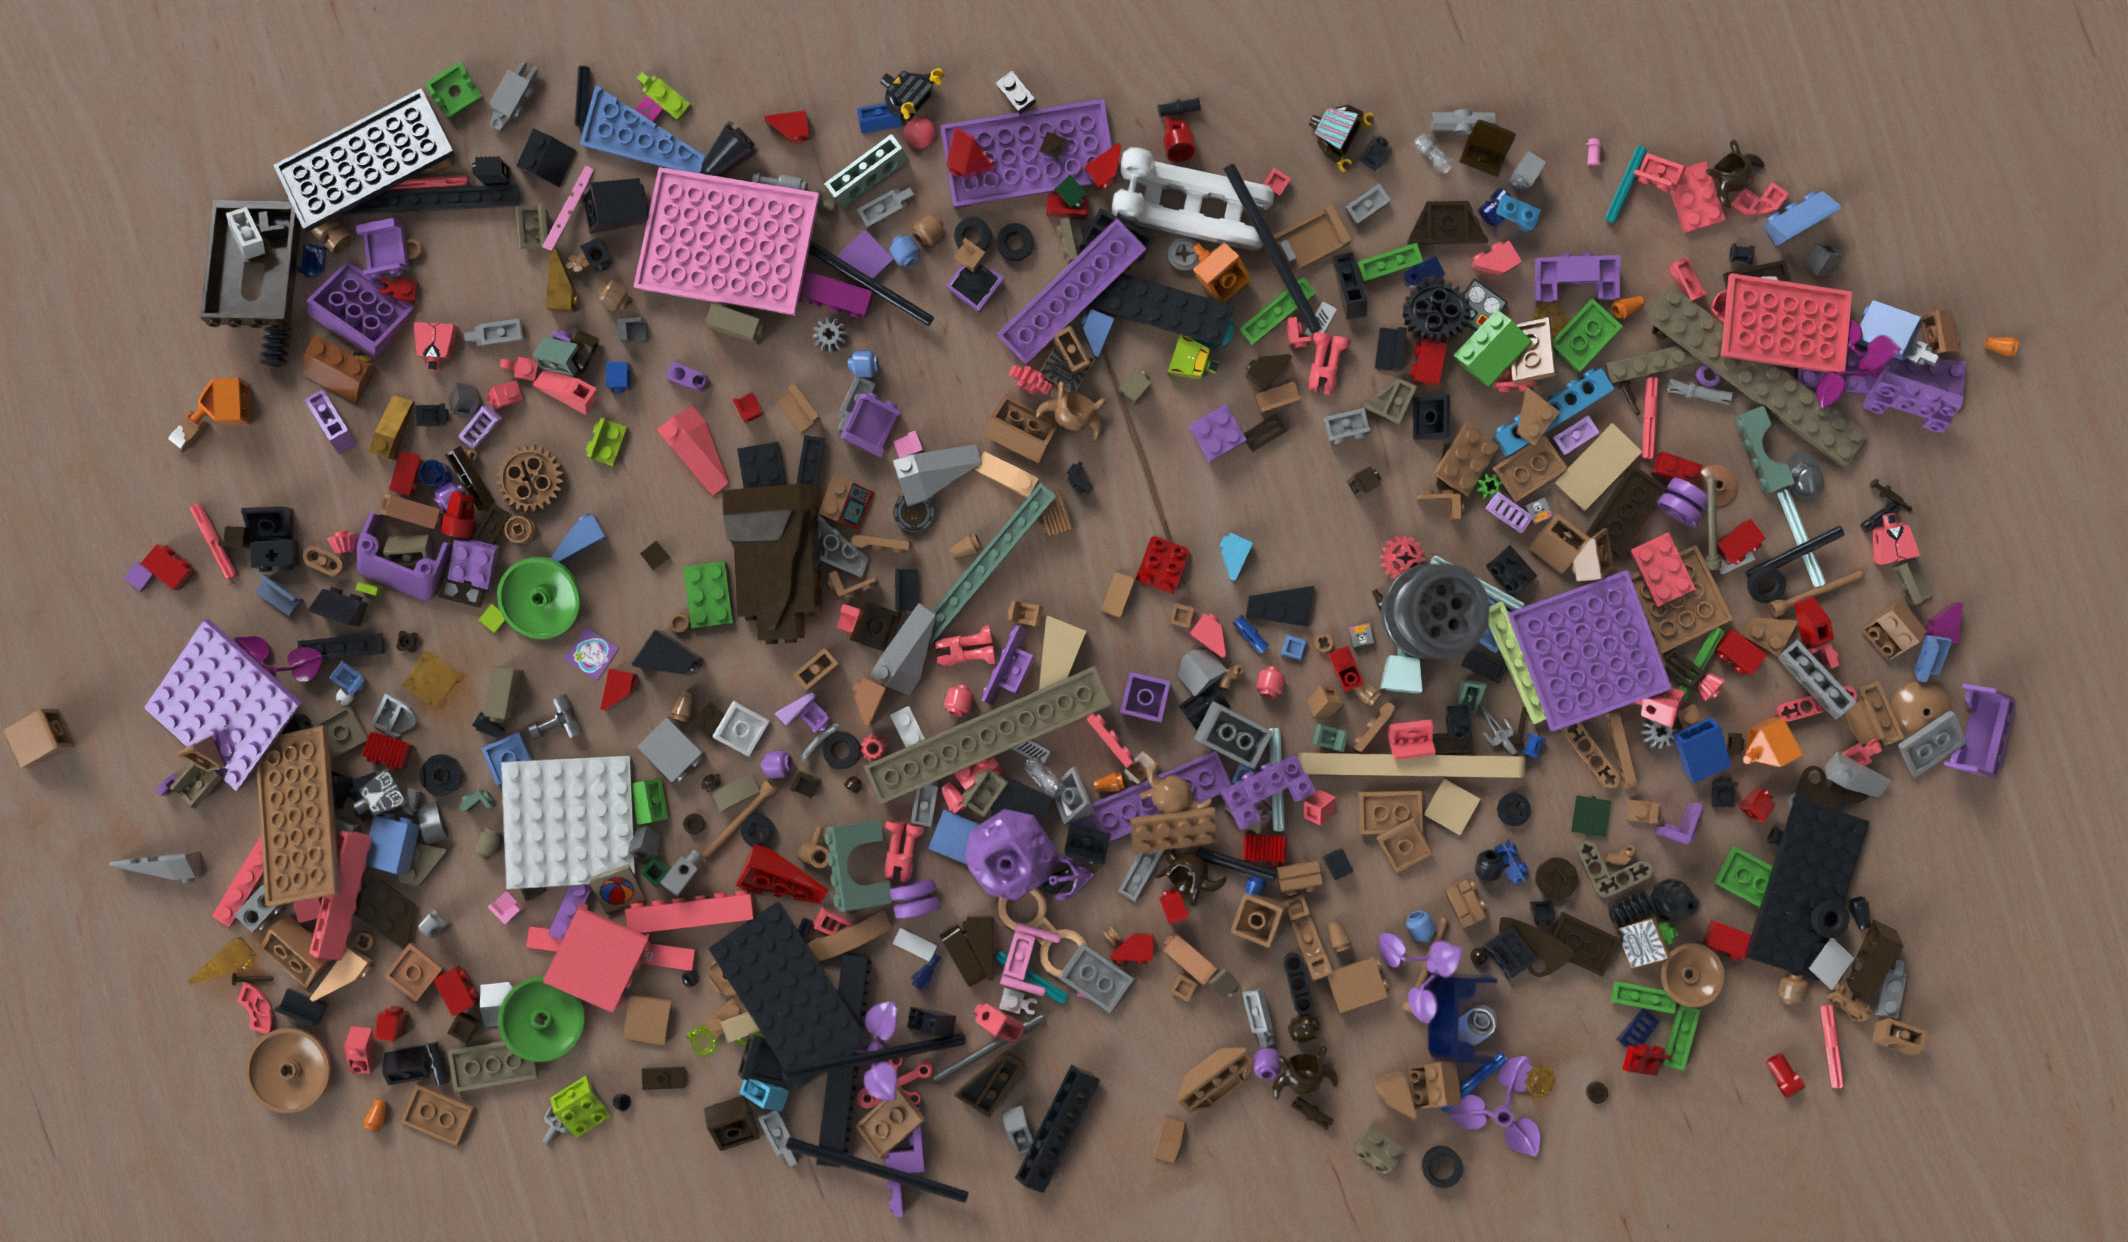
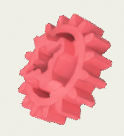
M1012 366L1009 372V376L1017 380L1016 386L1033 395L1037 394V392L1049 395L1053 385L1044 380V374L1029 366L1024 367V369Z
M1401 535L1400 538L1395 536L1393 541L1386 542L1388 548L1382 547L1385 555L1380 556L1381 559H1384L1381 567H1387L1384 573H1392V579H1395L1399 574L1409 569L1411 565L1412 567L1422 565L1420 564L1421 561L1426 560V558L1421 557L1425 550H1419L1421 543H1414L1415 538L1409 537L1407 539L1406 535ZM1405 556L1409 559L1401 560L1397 559V557Z

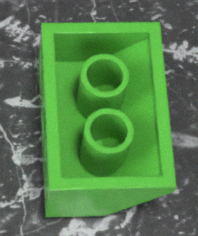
M1496 310L1454 356L1462 368L1490 388L1533 342L1511 319L1499 310Z

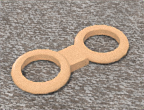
M1035 888L1030 892L1037 899L1039 910L1032 921L1022 924L1058 934L1061 938L1072 939L1079 947L1082 942L1087 945L1084 938L1077 932L1068 929L1057 930L1045 917L1047 903L1042 891ZM999 897L997 905L999 917L1004 925L1015 931L1017 922L1013 921L1006 911L1008 899ZM1035 937L1041 944L1039 955L1042 966L1050 975L1059 978L1058 976L1063 970L1055 968L1048 959V949L1052 941Z

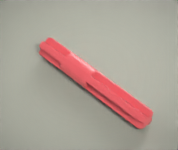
M465 175L410 178L389 190L468 187L469 180Z
M1648 377L1646 379L1642 458L1653 459L1655 457L1658 377Z
M201 504L193 505L190 507V510L225 578L228 580L233 579L237 576V572L224 547L218 546L220 539Z
M1826 1004L1820 1008L1831 1086L1833 1088L1844 1087V1078L1833 1005Z

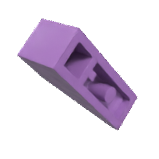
M323 389L304 399L338 454L357 444Z

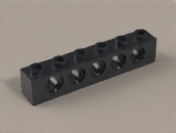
M1071 1064L1016 1174L1015 1179L1023 1186L1044 1193L1050 1184L1051 1178L1059 1166L1060 1160L1069 1146L1070 1140L1100 1081L1091 1072Z

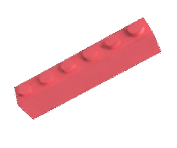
M339 830L336 840L340 894L323 897L310 949V954L320 959L342 961V957L347 949V936L352 928V915L356 911L357 894L361 890L362 873L366 869L367 852L371 848L370 836L360 832Z
M747 890L735 891V895L727 896L726 892L715 893L713 898H706V895L693 896V900L685 901V897L673 898L671 903H664V900L651 901L652 905L644 906L643 902L632 903L630 908L625 909L627 928L638 933L752 920L756 916L753 893H747Z

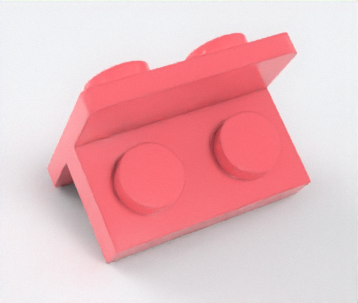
M1432 720L1390 724V727L1386 728L1394 760L1435 755L1432 741Z

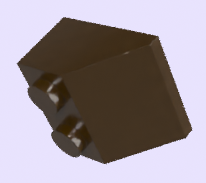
M744 1095L704 1108L707 1129L720 1151L760 1139L751 1107Z

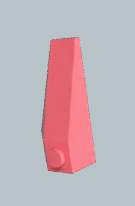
M694 406L673 416L657 429L712 496H715L729 484L708 425Z

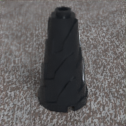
M1665 879L1658 882L1653 887L1652 894L1650 893L1657 916L1668 921L1688 918L1696 914L1701 905L1691 889L1684 882L1677 879Z

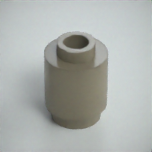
M485 827L475 847L478 857L487 860L490 857H495L502 839L500 838L501 832Z

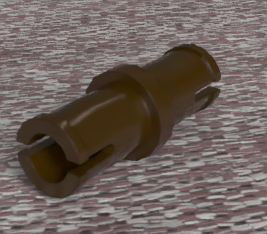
M1297 1096V1101L1294 1100L1291 1107L1305 1115L1308 1121H1314L1325 1130H1328L1334 1119L1321 1112L1318 1106H1312L1300 1096Z

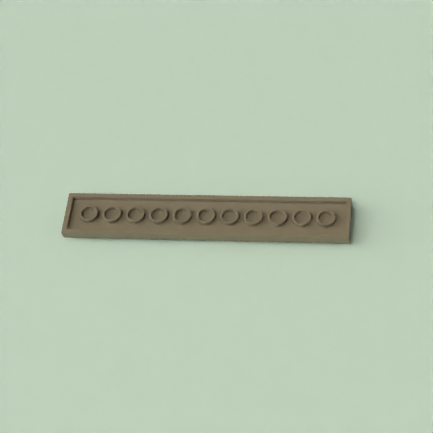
M1671 284L1667 286L1645 317L1647 321L1757 404L1764 406L1769 413L1842 468L1847 467L1868 436L1867 432L1831 405L1825 410L1822 409L1817 401L1816 394L1778 365L1721 357L1724 324L1691 301Z
M1093 666L865 765L864 768L881 805L1112 704L1096 667Z

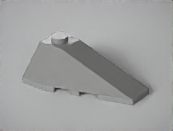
M976 444L912 454L893 460L907 506L928 501L934 497L935 493L950 486L951 482L959 477L962 478L982 464Z
M818 515L820 563L862 578L869 558L841 536L835 528L833 529L823 517Z
M918 603L878 660L870 676L886 687L911 695L922 678V669L927 657L928 644L932 636L936 614Z
M200 851L109 862V866L172 880L182 879V883L195 882L196 877L202 876Z

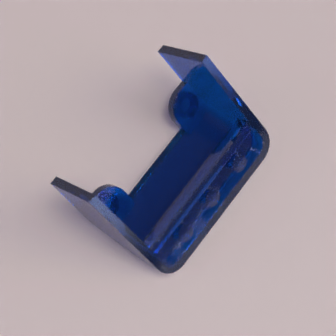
M1439 974L1429 983V991L1433 993L1437 1000V1012L1428 1024L1427 1039L1428 1052L1434 1058L1460 1063L1496 1064V1060L1491 1055L1475 1054L1474 1048L1470 1043L1458 1041L1459 999L1473 997L1476 992V982L1498 983L1497 978L1492 975L1452 974L1444 977Z

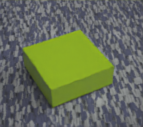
M359 582L356 586V590L375 596H382L383 593L382 588Z
M491 604L479 618V621L494 633H497L506 621L500 609L494 604Z

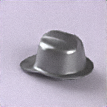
M1799 451L1793 454L1787 463L1795 482L1790 485L1791 490L1798 499L1803 501L1813 500L1821 494L1823 489L1824 477L1817 458L1809 452Z

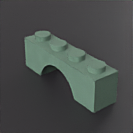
M1761 406L1736 416V429L1739 433H1742L1744 438L1743 446L1751 456L1750 463L1753 470L1757 471L1759 476L1758 484L1761 490L1767 494L1794 484L1795 482L1788 465L1774 462L1764 452L1762 445L1763 436L1772 425L1765 407Z

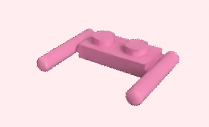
M1017 923L1000 984L1044 996L1046 993L1045 988L1023 982L1035 937L1059 943L1061 936Z

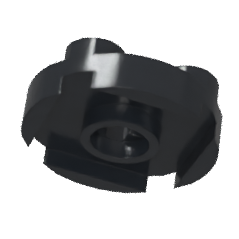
M433 755L420 768V783L432 795H449L460 787L463 779L462 767L459 761L450 755ZM440 769H443V772L446 773L443 781L436 777V773H440Z

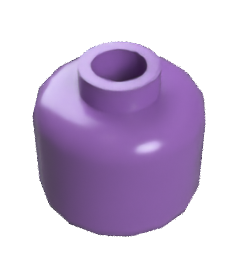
M449 482L436 490L433 500L442 512H447L452 492L459 491L466 495L460 484L455 486Z
M784 750L768 752L765 754L764 760L761 761L762 771L771 779L787 777L794 766L792 756Z
M1269 1047L1258 1050L1253 1056L1256 1062L1254 1065L1255 1074L1264 1080L1274 1079L1281 1072L1280 1054Z

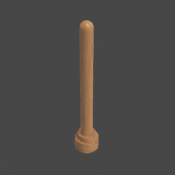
M1859 570L1785 601L1777 599L1769 603V609L1775 618L1785 614L1787 608L1795 606V602L1809 597L1820 596L1862 579L1864 572Z
M766 780L761 785L760 793L703 852L705 859H709L766 798L769 799L775 796L779 790L772 782Z
M1442 917L1439 921L1427 956L1430 955L1433 943L1442 940L1448 924V919ZM1424 961L1415 985L1419 989L1429 975L1426 967L1427 961ZM1408 1000L1405 1001L1402 1009L1413 1013Z

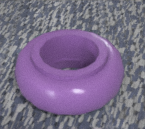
M1706 364L1700 365L1696 372V379L1703 387L1713 388L1719 384L1722 376ZM1709 369L1714 373L1712 381H1707L1704 378L1705 370Z

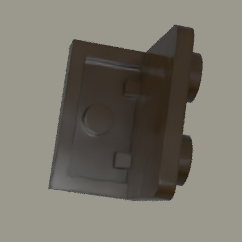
M1479 119L1470 133L1459 162L1498 177L1516 134Z

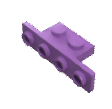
M1016 625L1010 632L1009 641L1006 648L1000 654L997 667L992 671V678L988 686L983 690L981 701L993 705L1001 687L1019 695L1036 658L1019 649L1027 629Z

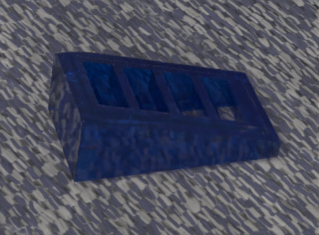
M1642 1008L1616 1040L1625 1048H1628V1045L1638 1046V1043L1644 1044L1660 1021L1645 1008ZM1643 1016L1651 1022L1650 1025H1647L1642 1020ZM1638 1023L1646 1028L1644 1032L1636 1026ZM1633 1030H1635V1031L1638 1032L1641 1036H1640L1639 1038H1637V1037H1636L1633 1033H1631V1032H1632ZM1628 1036H1630L1635 1041L1634 1044H1631L1627 1040Z

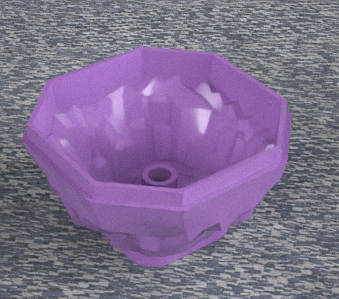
M1004 809L969 832L964 860L987 894L1018 900L1049 880L1052 876L1057 849L1034 815ZM1004 859H1009L1011 863H1005Z

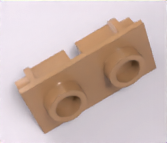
M1837 983L1833 988L1835 992L1826 995L1834 1006L1845 1011L1852 1020L1859 1023L1871 1018L1869 1016L1872 1011L1870 1005L1858 996L1852 1001L1851 998L1854 993L1844 984L1840 985Z

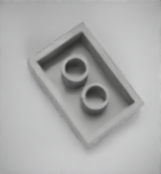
M1212 702L1194 739L1255 769L1273 732Z

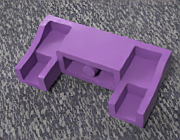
M1571 253L1560 254L1559 257H1541L1534 260V303L1556 302L1558 300L1557 285L1596 284V301L1617 300L1620 298V255L1593 256V253H1581L1580 256H1572Z
M1883 371L1878 376L1870 392L1864 397L1863 409L1883 414L1889 407L1924 417L1922 427L1933 432L1943 433L1951 425L1952 417L1962 407L1963 396Z
M1296 754L1275 764H1272V762L1264 764L1260 767L1261 771L1255 774L1253 771L1246 773L1242 776L1243 780L1219 791L1239 829H1244L1261 820L1254 804L1287 787L1294 801H1299L1316 792L1308 774L1304 773Z

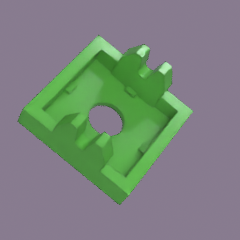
M460 61L425 83L431 96L435 99L436 104L441 108L448 120L483 99L480 91ZM452 86L460 87L461 93L458 97L450 96L449 90Z

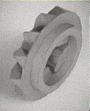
M1181 237L1173 241L1168 249L1170 264L1176 269L1184 271L1193 269L1200 261L1197 258L1198 254L1192 248L1197 242L1187 237ZM1183 246H1185L1186 252L1190 253L1185 262L1182 256L1175 255L1182 252Z

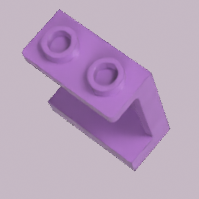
M389 218L356 225V232L363 235L368 269L363 270V275L369 276L373 280L384 278V275L399 276L403 274V271L410 270L404 222L402 220Z
M860 393L840 439L874 456L882 457L884 452L882 447L896 417L900 416L902 412L897 410L898 406L892 402L886 401V403L879 401L880 397L874 393Z

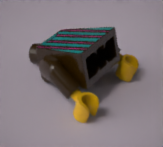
M1351 105L1339 106L1334 109L1327 108L1322 117L1312 115L1309 121V126L1316 129L1314 134L1318 139L1317 144L1323 154L1335 164L1338 163V168L1341 172H1347L1342 166L1343 162H1346L1349 166L1352 165L1349 159L1343 160L1342 156H1346L1361 125L1369 128L1372 124L1368 123L1366 118L1371 120L1375 118L1374 114L1367 113L1365 115L1363 111Z

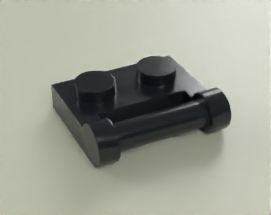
M1513 925L1507 927L1482 946L1505 972L1504 976L1508 980L1538 960L1537 955ZM1500 944L1516 964L1515 967L1511 968L1496 949V945Z

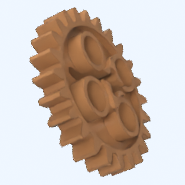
M533 444L530 450L527 445H523L522 451L515 447V454L508 451L509 459L502 458V461L505 463L504 466H497L502 472L495 474L501 478L500 481L495 483L502 486L498 490V493H505L502 499L505 501L510 499L508 505L513 506L516 504L517 510H521L524 506L525 512H529L530 507L534 512H537L538 506L544 510L545 503L553 505L551 498H559L555 492L563 491L558 485L565 483V481L559 479V476L564 475V472L558 471L562 466L560 463L555 464L558 458L556 456L550 458L552 452L548 450L544 453V447L541 446L536 451V445ZM538 459L540 466L538 469L533 470L531 463ZM523 461L525 462L527 472L534 476L531 478V481L537 489L538 495H535L532 483L526 481L529 476L522 466ZM515 468H519L521 474L518 478L514 479L512 472ZM543 478H547L548 486L541 489L540 481ZM523 487H528L529 494L526 497H522L520 494Z

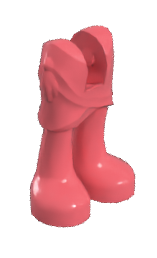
M1315 332L1312 334V340L1316 344L1315 361L1311 366L1309 391L1316 392L1319 377L1327 378L1324 385V394L1331 395L1337 385L1336 374L1340 355L1344 349L1349 348L1351 339L1333 336L1328 366L1323 367L1331 335Z
M983 626L981 632L966 637L960 635L935 641V649L950 647L951 655L947 654L937 657V664L951 666L957 662H966V660L984 659L988 664H996L994 645L966 651L962 648L972 645L992 644L991 626Z
M886 820L885 826L891 832L890 849L887 851L885 879L892 880L895 866L902 867L900 882L907 883L911 879L913 872L912 860L915 842L918 836L923 835L925 827L907 823L904 850L902 854H899L905 823Z

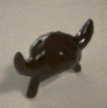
M1735 139L1730 141L1732 152L1723 157L1713 169L1706 170V174L1711 176L1717 184L1716 194L1719 202L1729 209L1731 208V203L1728 198V192H1740L1750 185L1751 180L1755 176L1752 164L1761 168L1765 167L1764 162L1757 155H1742Z
M1175 848L1166 849L1165 857L1169 866L1154 873L1155 878L1167 875L1169 880L1179 890L1192 895L1190 899L1192 906H1196L1201 890L1215 892L1221 889L1227 881L1226 876L1218 881L1209 880L1208 866L1201 857L1190 853L1178 856L1175 853Z
M1322 1046L1317 1056L1297 1054L1291 1056L1288 1060L1284 1056H1280L1279 1061L1284 1069V1073L1279 1075L1274 1081L1272 1087L1274 1099H1279L1281 1090L1287 1085L1298 1094H1308L1311 1091H1316L1319 1089L1323 1077H1328L1332 1085L1336 1087L1337 1075L1334 1069L1328 1065H1322L1327 1047Z

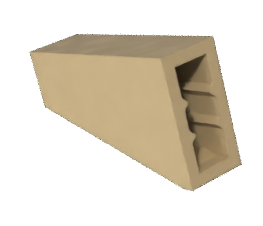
M1047 615L1039 690L1068 678L1085 636V630Z

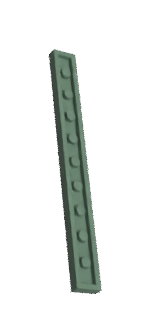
M1039 483L932 610L936 614V619L928 649L1057 496L1042 483Z

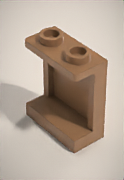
M1369 956L1367 959L1337 969L1332 968L1333 974L1326 976L1339 1013L1388 998L1386 992L1389 991L1386 979L1382 980L1381 978L1382 966L1379 959L1375 960L1374 956Z

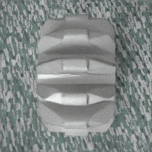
M829 317L826 318V324L819 320L818 323L821 327H813V330L818 333L812 335V338L817 340L815 346L819 347L822 345V352H825L827 347H829V352L833 353L834 346L840 351L839 342L846 344V340L841 337L848 335L846 331H842L845 328L844 324L838 325V319L836 318L832 324ZM828 331H831L833 334H835L834 337L831 336L833 338L831 340H828V338L825 336V334L828 335Z
M1647 718L1649 723H1642V726L1647 729L1642 730L1640 733L1647 734L1643 741H1650L1651 748L1657 745L1658 749H1663L1664 745L1667 747L1671 746L1669 739L1675 740L1672 732H1677V728H1671V726ZM1656 728H1662L1660 729L1663 730L1662 735H1656L1658 734V732H1655Z

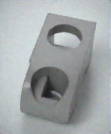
M434 909L418 928L423 934L432 939L439 937L451 922L440 911Z

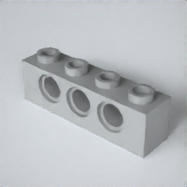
M1796 640L1778 656L1777 659L1835 721L1857 703L1799 640Z

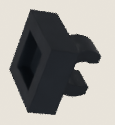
M1551 901L1530 902V911L1535 925H1539L1541 920H1545L1547 925L1551 923V920H1555V911Z

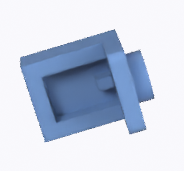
M344 661L340 662L329 677L330 680L346 689L351 696L355 692L358 693L365 684L363 682L365 680L363 674Z

